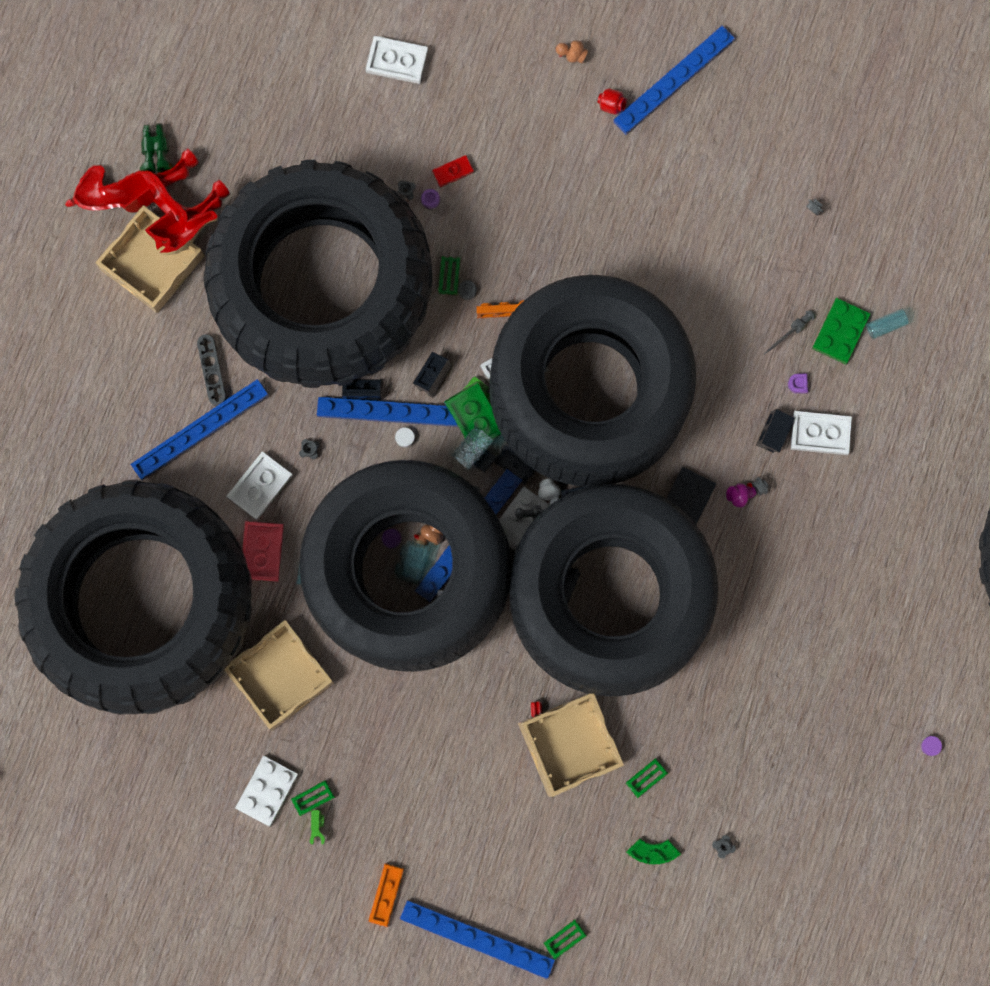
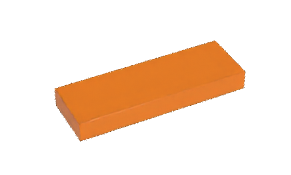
M389 864L384 865L368 922L388 927L403 875V868Z

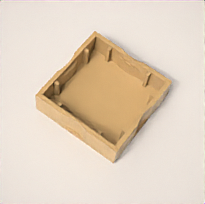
M142 206L126 225L123 233L111 243L95 263L106 275L158 313L204 258V254L193 243L179 254L162 255L156 249L155 240L147 234L145 229L160 218L145 206Z
M286 620L267 633L255 646L245 650L233 659L225 669L226 673L238 689L243 692L252 704L253 709L271 731L275 730L334 684Z
M587 693L518 723L549 797L574 788L585 780L599 777L624 766L614 740L606 729L604 717L594 693Z

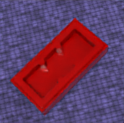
M464 155L433 169L432 173L441 188L473 174L474 171L467 156Z

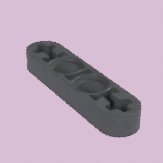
M205 334L198 338L197 346L208 399L216 407L226 400V393L215 341L210 335ZM204 340L211 342L208 344L210 352H206L204 345H201L204 344ZM208 357L215 359L213 366L205 365V360ZM211 375L219 377V381L216 384L208 382ZM210 389H217L218 394L222 396L219 398V402L212 399L215 397V391H210Z

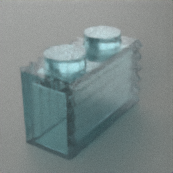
M475 426L469 432V435H466L464 441H461L459 447H456L454 453H451V456L470 470L494 440Z
M407 541L406 545L403 544L400 556H403L401 563H397L394 574H397L396 578L419 585L423 578L431 548L411 541Z

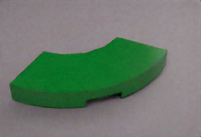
M638 839L626 851L633 859L651 865L668 863L681 855L668 839L661 844L655 845Z

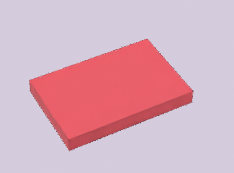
M245 521L242 550L252 580L279 582L284 524Z

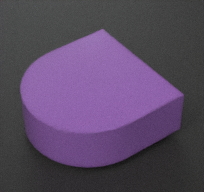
M807 374L792 375L788 381L789 390L796 394H807Z

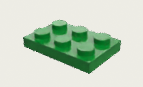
M836 298L812 349L846 365L870 313Z
M477 382L444 401L472 451L501 434L495 422L496 419H494L492 407Z

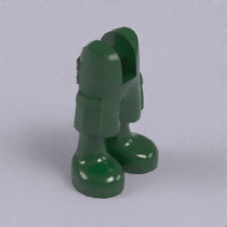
M156 123L157 136L151 137L150 125L143 126L141 154L145 156V161L139 171L156 173L153 158L155 154H157V171L159 173L174 167L166 158L169 145L162 123Z

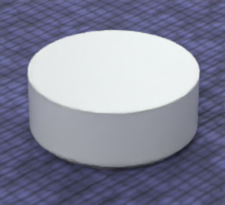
M401 428L395 435L396 442L400 447L407 448L414 443V433L409 428Z

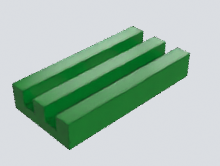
M442 256L439 294L457 295L460 257L448 258ZM445 262H449L446 290H443ZM452 263H456L454 291L450 290Z
M655 758L625 784L639 798L668 773ZM656 764L657 768L650 772L646 777H644L634 786L631 784L640 775H642L650 767ZM659 770L662 772L640 792L636 790Z
M325 780L293 797L291 800L301 817L334 799L335 796ZM323 786L325 787V790L299 804L297 803V800ZM327 793L329 794L328 797L301 811L300 808Z
M574 919L543 944L552 957L556 959L587 935ZM572 926L576 927L575 930L566 935L552 947L549 946V944L552 941H554L556 938H558ZM579 932L581 934L555 954L553 950Z

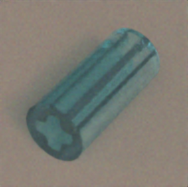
M900 309L867 323L866 328L870 337L875 339L908 325V319L903 309Z

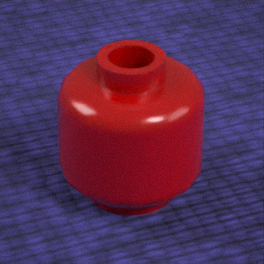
M608 88L603 93H600L598 97V104H600V109L603 112L617 115L623 112L626 107L627 99L621 91Z

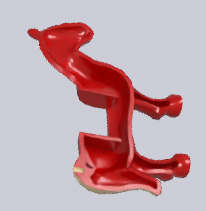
M187 148L182 153L180 161L170 170L161 173L137 171L116 183L103 186L105 178L103 166H92L80 179L73 199H69L65 206L72 207L78 205L82 209L93 211L121 207L127 212L135 213L142 206L147 207L154 202L165 215L146 228L145 231L155 240L156 249L162 255H175L186 250L207 224L218 220L214 210L222 207V200L227 198L230 192L221 180H217L213 184L212 191L208 197L197 206L192 208L185 207L174 201L168 194L166 187L179 180L186 179L190 174V169L199 164L195 155Z

